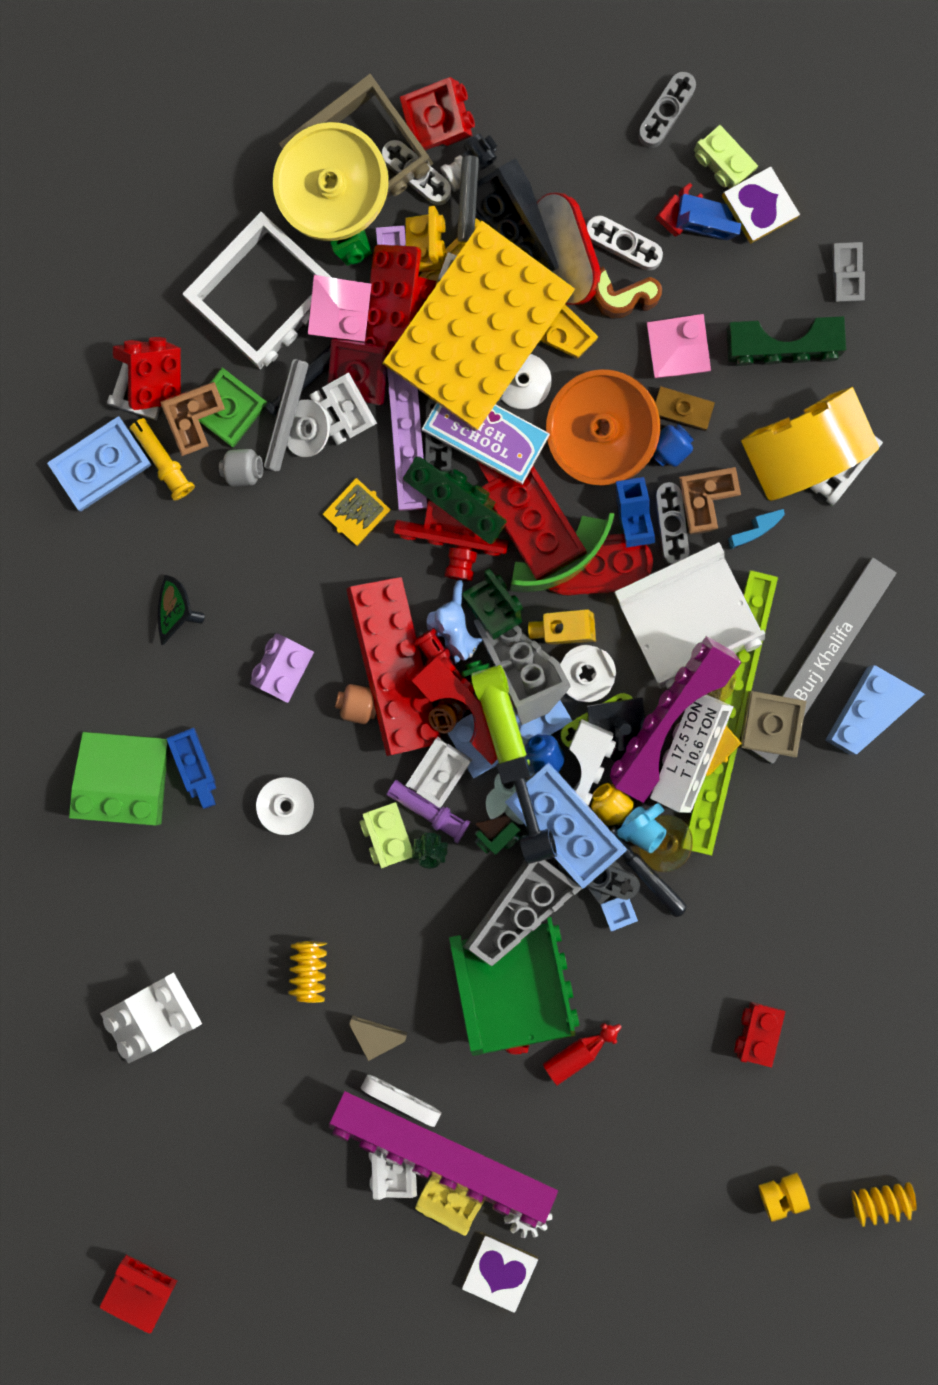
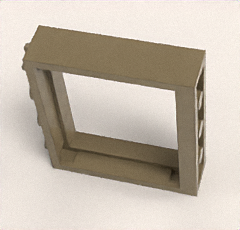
M371 74L367 75L279 143L283 149L296 134L310 126L328 122L339 123L373 96H376L419 157L388 181L386 199L391 195L395 197L401 194L407 188L406 184L409 181L425 176L430 171V166L434 164Z

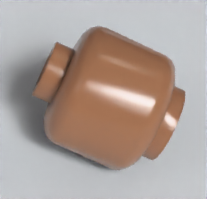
M349 684L344 692H338L335 708L340 709V716L343 720L366 724L369 719L375 718L376 710L370 688Z

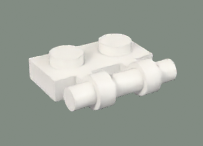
M349 373L322 387L327 396L325 400L319 390L309 395L311 400L319 403L326 411L330 425L329 437L332 436L336 445L346 441L341 431L345 428L349 437L352 438L377 424ZM330 406L334 408L337 416L340 419L339 422H336L333 414L329 409Z

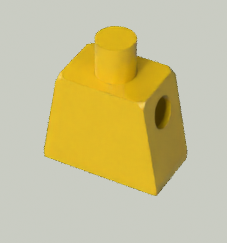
M590 610L543 614V621L528 623L529 638H545V643L596 642L594 613ZM557 624H563L561 633L555 632Z

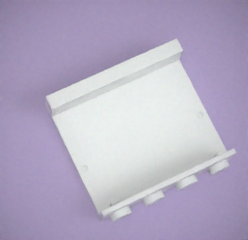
M720 543L712 545L615 591L616 599L660 689L665 686L667 689H670L675 681L678 670L687 664L691 658L692 650L699 642L703 641L705 636L735 653L744 649L746 652L755 650L762 645L761 641L765 640V632L760 630L724 558V551Z

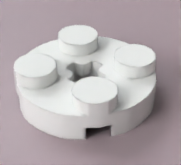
M590 645L575 647L564 656L560 663L571 686L566 694L576 701H597L606 696L614 684L616 675L615 664L610 655L598 647ZM586 666L588 669H594L595 673L591 675L592 681L588 682L586 679H580L581 667Z

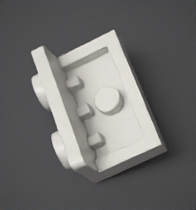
M377 1150L374 1154L369 1152V1159L372 1162L370 1189L373 1192L374 1200H380L385 1197L413 1198L417 1196L416 1174L412 1172V1166L402 1163L401 1166L393 1164L385 1159L386 1154Z

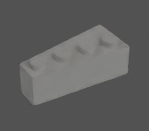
M545 860L532 864H527L524 861L463 947L484 963L493 966L520 943V940L541 925L542 921L563 906L564 902L578 893L582 887Z

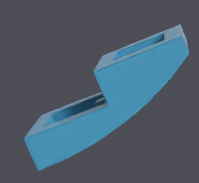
M784 509L755 517L752 520L753 530L735 534L728 538L730 549L746 545L765 534L785 515Z

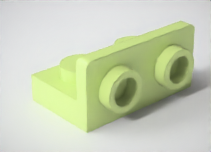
M721 125L714 129L706 138L700 139L694 148L695 157L698 162L704 167L708 166L715 173L716 181L724 188L728 187L731 189L742 183L758 167Z
M396 802L363 814L364 820L360 821L364 836L371 837L374 847L369 848L374 864L380 863L382 869L415 856Z

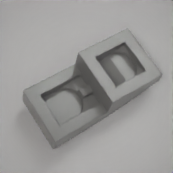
M863 242L832 243L835 301L865 300Z

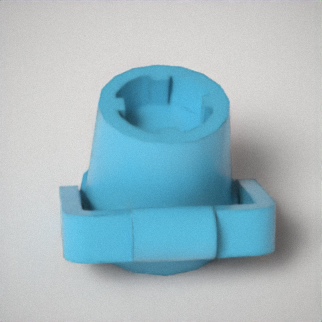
M659 802L647 810L640 806L635 808L625 819L621 828L617 830V835L626 842H631L648 853L654 852L664 840L667 832L655 820L656 817L665 811Z

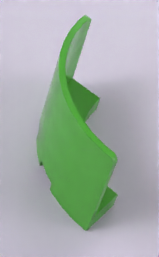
M610 513L606 520L581 516L576 534L584 545L587 554L542 580L536 581L526 563L515 562L510 591H543L575 577L592 561L601 548L611 528L614 513Z

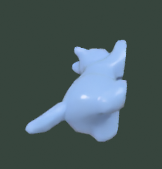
M458 580L453 588L452 601L444 604L436 611L430 612L426 621L428 630L435 628L437 631L435 635L442 636L445 639V648L449 649V658L454 664L460 662V659L464 661L472 657L477 646L483 641L482 638L472 637L467 631L465 614L461 607L462 580Z

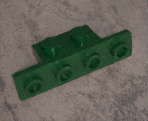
M415 457L403 480L488 544H493L507 521L492 510L496 502L489 498V492L480 486L474 487L467 481L468 477L456 469L439 471L422 457Z

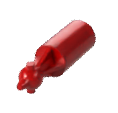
M603 1023L600 1026L602 1028L600 1035L579 1038L543 1063L553 1082L558 1086L594 1061L605 1042L616 1044L618 1032L622 1028L621 1025L612 1026Z

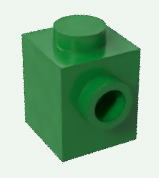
M365 230L343 240L330 241L334 253L347 266L357 264L372 254Z

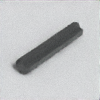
M471 155L462 158L457 239L463 243H466L475 231L479 159Z

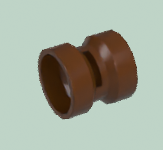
M442 698L438 705L429 712L428 719L431 727L440 733L451 732L465 716L466 705L457 699Z

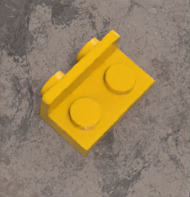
M435 205L429 206L428 215L406 218V246H415L421 249L419 273L441 270L442 258L446 257L445 243L442 240V233L446 230L443 215H439Z

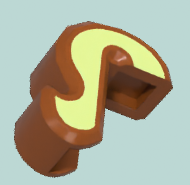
M603 266L600 268V283H597L595 289L597 291L593 300L602 314L610 318H624L631 314L637 303L643 305L642 309L644 311H648L658 304L662 295V286L655 278H645L614 292L605 268Z

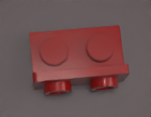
M750 1002L749 1008H744L741 1025L745 1026L742 1036L737 1037L734 1053H738L737 1058L741 1062H751L772 1068L786 1011Z

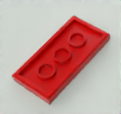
M534 466L531 468L523 485L502 475L482 486V488L489 492V498L496 502L492 509L506 519L507 523L504 529L536 581L544 579L587 554L584 545Z

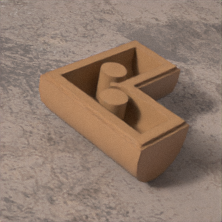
M215 382L160 402L182 456L208 447L198 419L225 410Z
M736 467L679 477L689 534H700L718 529L713 501L741 496Z

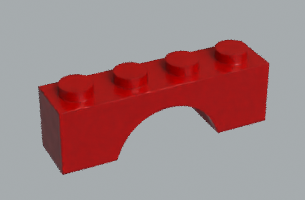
M434 656L410 680L431 702L442 698H453L463 702L470 709L474 719V731L469 742L492 765L498 758L482 704L472 694L475 691L474 687L465 678L460 681L452 673L456 668L446 657L440 660L437 656Z

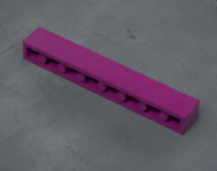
M344 1091L329 1124V1128L333 1130L332 1134L344 1141L352 1138L360 1142L359 1147L373 1154L376 1150L386 1154L385 1159L398 1166H401L402 1163L413 1167L412 1172L421 1177L428 1178L431 1175L440 1179L439 1184L449 1190L455 1191L457 1187L467 1192L466 1197L472 1201L482 1203L485 1200L493 1204L492 1209L506 1216L509 1213L515 1214L520 1217L519 1222L531 1228H536V1225L541 1227L546 1223L558 1190L346 1091Z

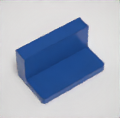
M683 194L680 197L676 226L678 229L727 241L740 235L741 223L732 221L733 214L727 204L688 194Z

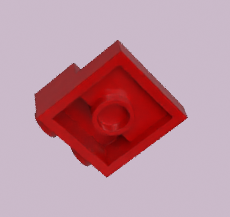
M448 77L400 97L406 124L425 151L441 144L449 146L472 137L471 128L475 127V122L471 112L466 111L464 101L468 100V94L465 86L462 83L459 84L455 79Z

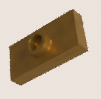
M662 386L659 388L655 402L660 418L706 431L715 404V402Z

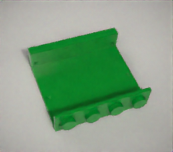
M551 917L547 918V923L539 925L534 931L527 934L520 940V943L493 966L484 963L463 947L468 939L462 940L460 935L449 937L472 1056L575 1036L574 1027L580 1026L577 1010L570 1009L568 999L574 998L570 980H564L562 970L568 969L565 953L558 952L557 942H561L562 939L559 925H553Z

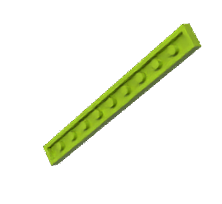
M750 570L743 596L760 630L765 632L778 577ZM762 645L750 652H746L744 649L735 653L742 663L728 683L721 688L718 700L734 706L726 726L739 740L743 727L748 691L752 689ZM737 748L727 757V762H722L710 776H705L691 811L683 849L712 856Z

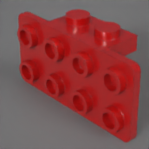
M376 245L374 248L365 342L363 343L389 347L388 354L436 287V281L418 277L421 259V249L419 247Z

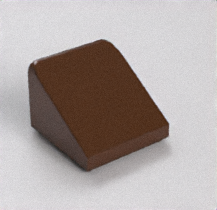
M508 816L476 822L475 824L489 839H493L511 819Z

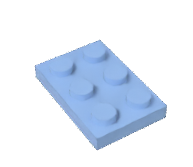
M119 416L47 463L80 512L152 465Z

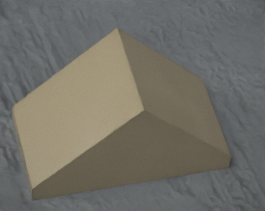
M354 1015L349 1024L368 1061L402 1044L407 1036L405 1031Z

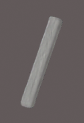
M293 359L291 362L264 462V467L272 471H279L281 469L308 370V363L298 359Z

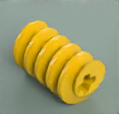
M301 941L291 944V948L299 951L298 954L290 956V959L298 962V965L289 969V971L297 974V977L289 979V983L297 985V989L288 991L289 995L296 997V1001L308 1003L325 1001V998L317 993L325 991V986L318 983V981L324 980L326 974L318 970L325 968L326 962L318 958L327 955V951L319 948L326 945V942Z
M910 1182L905 1183L904 1190L900 1184H894L893 1190L888 1185L883 1186L881 1193L877 1187H871L870 1195L866 1189H860L858 1196L854 1190L851 1192L855 1216L862 1227H865L866 1218H870L872 1224L877 1225L878 1216H881L884 1223L887 1224L890 1214L893 1215L896 1222H900V1215L903 1212L907 1220H911L912 1211L917 1210L916 1197Z

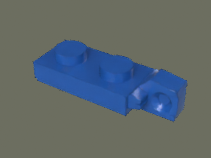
M195 728L167 738L187 792H190L192 798L199 797L203 809L216 805L211 790L216 789L215 779Z

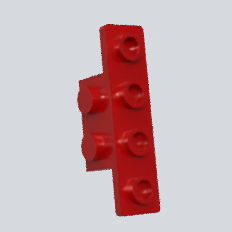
M431 500L428 501L424 525L397 520L393 533L399 534V537L403 539L415 540L417 537L427 539L428 543L434 545L449 543L454 544L459 549L472 550V548H476L493 556H498L500 553L506 554L508 541L503 539H496L493 544H488Z

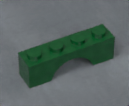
M844 316L815 318L810 325L808 333L801 339L792 342L778 341L770 337L763 330L759 321L730 322L726 328L728 362H736L737 366L752 365L753 361L764 360V364H779L782 362V359H793V363L809 362L810 358L821 357V361L829 362L838 360V357L842 356L846 351Z

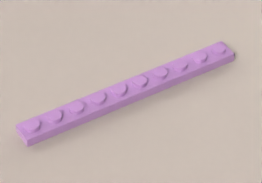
M404 226L376 228L377 245L406 246ZM387 367L399 511L427 509V497L403 480L414 458L418 456L423 458L418 389Z

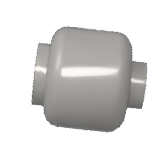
M252 449L228 450L224 455V459L219 462L220 476L224 477L226 482L232 487L255 485L258 478H261L263 475L262 458L260 455L257 456Z

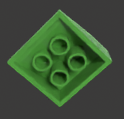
M83 732L72 785L69 818L161 825L168 755L167 739Z

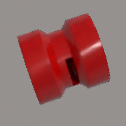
M450 548L448 554L450 564L446 567L444 577L472 582L473 571L471 569L472 564L476 562L477 553L465 549Z

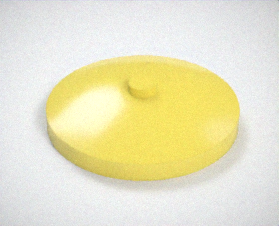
M321 123L302 130L285 145L275 165L273 191L279 210L295 229L317 240L338 241L360 233L376 219L386 200L388 171L378 147L365 133L343 123Z

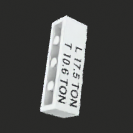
M706 694L684 710L681 722L676 725L673 731L674 739L671 747L663 756V767L659 774L660 780L652 790L650 799L677 812L691 813L734 706Z

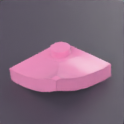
M314 275L308 335L365 342L371 284Z
M704 314L647 322L655 379L711 372Z

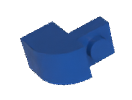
M644 477L616 481L618 515L626 548L655 543V535L649 514V496Z

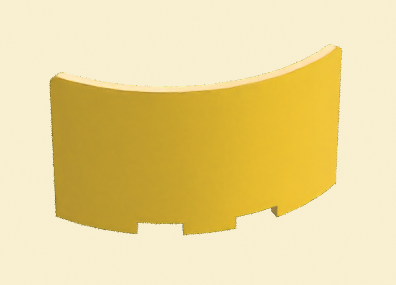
M853 387L829 394L822 400L804 409L805 414L790 420L787 417L768 426L756 429L741 440L768 500L780 499L819 484L858 464L879 449V445Z

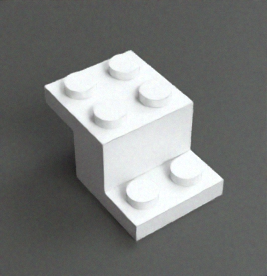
M174 973L100 1013L106 1030L112 1034L117 1043L118 1052L126 1059L128 1064L156 1051L178 1036L202 1024Z

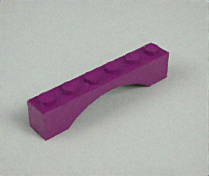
M707 636L694 647L690 660L678 670L675 681L670 689L664 691L661 695L659 705L652 714L645 718L643 728L639 734L629 741L627 751L621 760H617L612 766L610 778L616 789L643 803L660 780V751L672 724L697 699L711 691L724 687L742 663L734 651Z

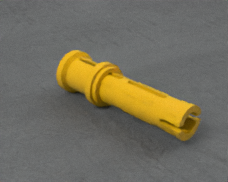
M145 418L137 420L143 431L141 432L135 423L130 426V430L159 470L157 473L159 480L167 484L172 492L171 497L174 501L185 497L195 488V485L187 481L180 470L182 468L180 463L171 460Z

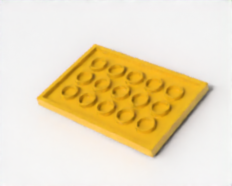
M481 221L382 364L477 431L575 288L485 222Z

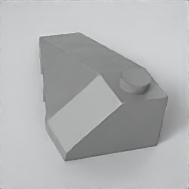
M474 620V624L480 637L483 639V644L493 665H501L505 672L511 704L521 724H526L548 714L571 687L559 662L553 656L550 657L545 653L535 640L532 641L527 637L518 625L493 640L479 620Z

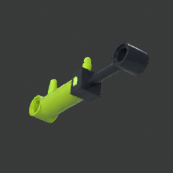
M501 665L472 673V683L476 696L481 701L499 763L496 765L502 784L514 782L529 834L520 836V844L527 864H532L557 857V848L551 830L539 829L525 778L532 776L535 772L530 755L526 754L508 694L509 686L505 672Z

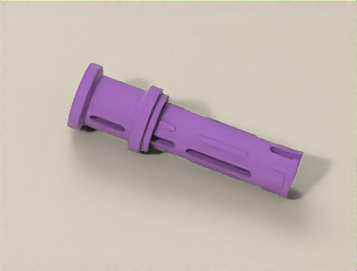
M398 780L394 781L387 793L388 797L398 801L403 806L431 822L434 830L440 829L453 837L454 842L457 844L471 823L469 820L464 821L452 814L448 807H437L415 791L404 786Z

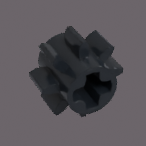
M479 133L471 137L464 144L463 147L466 152L463 155L464 157L468 155L478 157V168L483 170L497 159L494 152L498 150L496 148L498 145L490 135L484 139Z

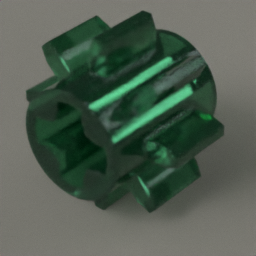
M425 833L420 839H414L412 859H419V865L424 868H436L440 862L445 863L448 843H441V836L435 833Z

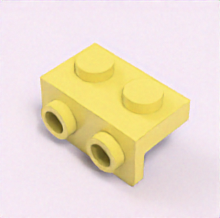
M430 1176L419 1196L415 1209L426 1217L442 1223L452 1231L466 1236L472 1221L485 1200L482 1203L472 1201L466 1197L467 1192L457 1187L455 1191L449 1190L439 1184L440 1179Z

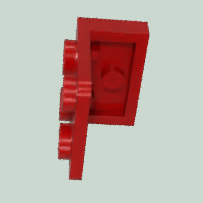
M151 337L149 342L142 343L136 340L124 341V345L113 346V358L128 364V405L131 409L141 410L162 406L161 401L181 394L180 347L166 342V338Z

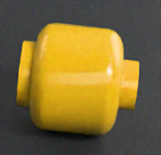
M610 783L602 784L593 792L591 807L599 819L608 826L622 825L634 807L630 796L616 789L614 784Z

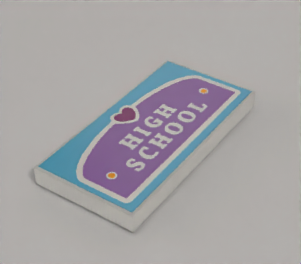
M436 402L422 428V431L521 485H523L550 436L548 432L496 404L476 431Z

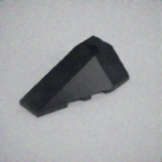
M517 159L509 161L478 180L475 219L477 218L480 222H485L551 272L558 269L559 266L531 184Z

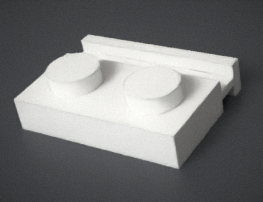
M437 737L405 786L411 787L417 791L416 793L441 808L472 759Z

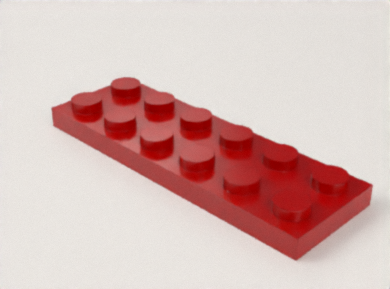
M402 577L347 588L346 591L370 690L374 699L386 756L432 746L437 737L441 739L440 733L431 727L428 715L433 709L432 702L410 680L423 668L419 647L413 643L417 638Z

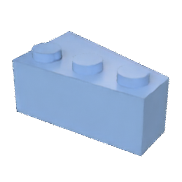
M876 665L866 668L825 741L849 755H857L917 702L924 693Z

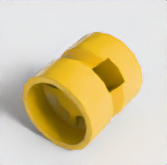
M798 1173L782 1177L780 1183L772 1180L758 1185L765 1210L771 1222L786 1218L789 1211L793 1214H798L810 1210L808 1198Z

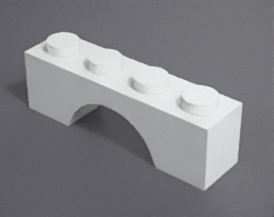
M581 719L570 744V750L575 754L581 766V777L573 790L589 805L593 794L588 792L593 782L599 783L604 768L600 767L604 756L610 758L616 742L612 741V732Z

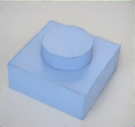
M616 897L601 904L610 931L638 921L630 899L623 900Z

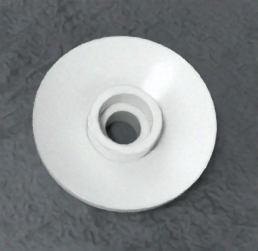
M530 354L502 394L501 400L508 406L521 410L531 409L541 404L548 396L551 388V374L544 361ZM520 375H527L529 381L526 384L520 383L518 381Z
M300 400L287 443L288 448L297 456L312 457L318 454L327 443L330 431L329 419L326 411L319 403L313 400Z
M287 777L277 778L267 783L260 791L256 802V810L259 820L268 830L280 835H290L299 832L309 823L314 811V801L311 792L302 782ZM285 800L291 803V809L287 812L281 808V803Z

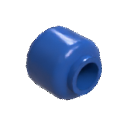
M679 424L676 426L667 425L660 431L659 441L653 457L662 466L668 463L670 466L677 467L692 453L693 445L691 443L694 439Z
M535 735L529 739L524 747L526 754L530 755L535 774L548 762L559 772L565 762L564 752L557 740L551 735Z

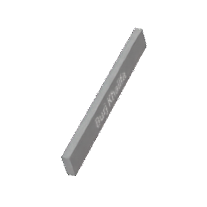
M875 558L869 560L782 695V697L805 700L804 716L896 575L895 571ZM751 750L771 764H774L779 756L778 754Z

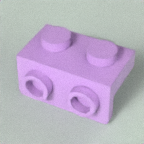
M276 633L267 642L265 654L261 662L253 669L250 684L288 703L314 652Z

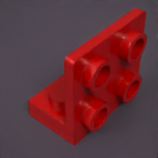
M126 1254L115 1273L116 1275L100 1305V1309L147 1333H151L177 1280Z

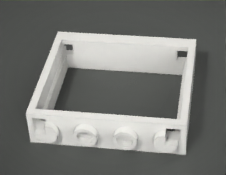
M262 212L250 222L183 293L186 301L260 370L264 365L267 367L277 359V352L283 345L289 346L298 336L297 331L303 324L309 325L312 294L257 352L202 300L267 232L313 275L332 278Z

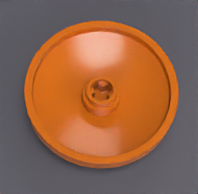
M601 369L585 372L566 383L555 396L546 421V432L550 434L547 441L554 459L567 474L587 484L613 485L616 484V481L628 480L638 474L652 458L660 436L659 412L649 391L633 377L613 370Z

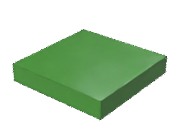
M221 368L211 382H215L225 410L198 420L234 448L265 408L264 404L267 401L224 368Z

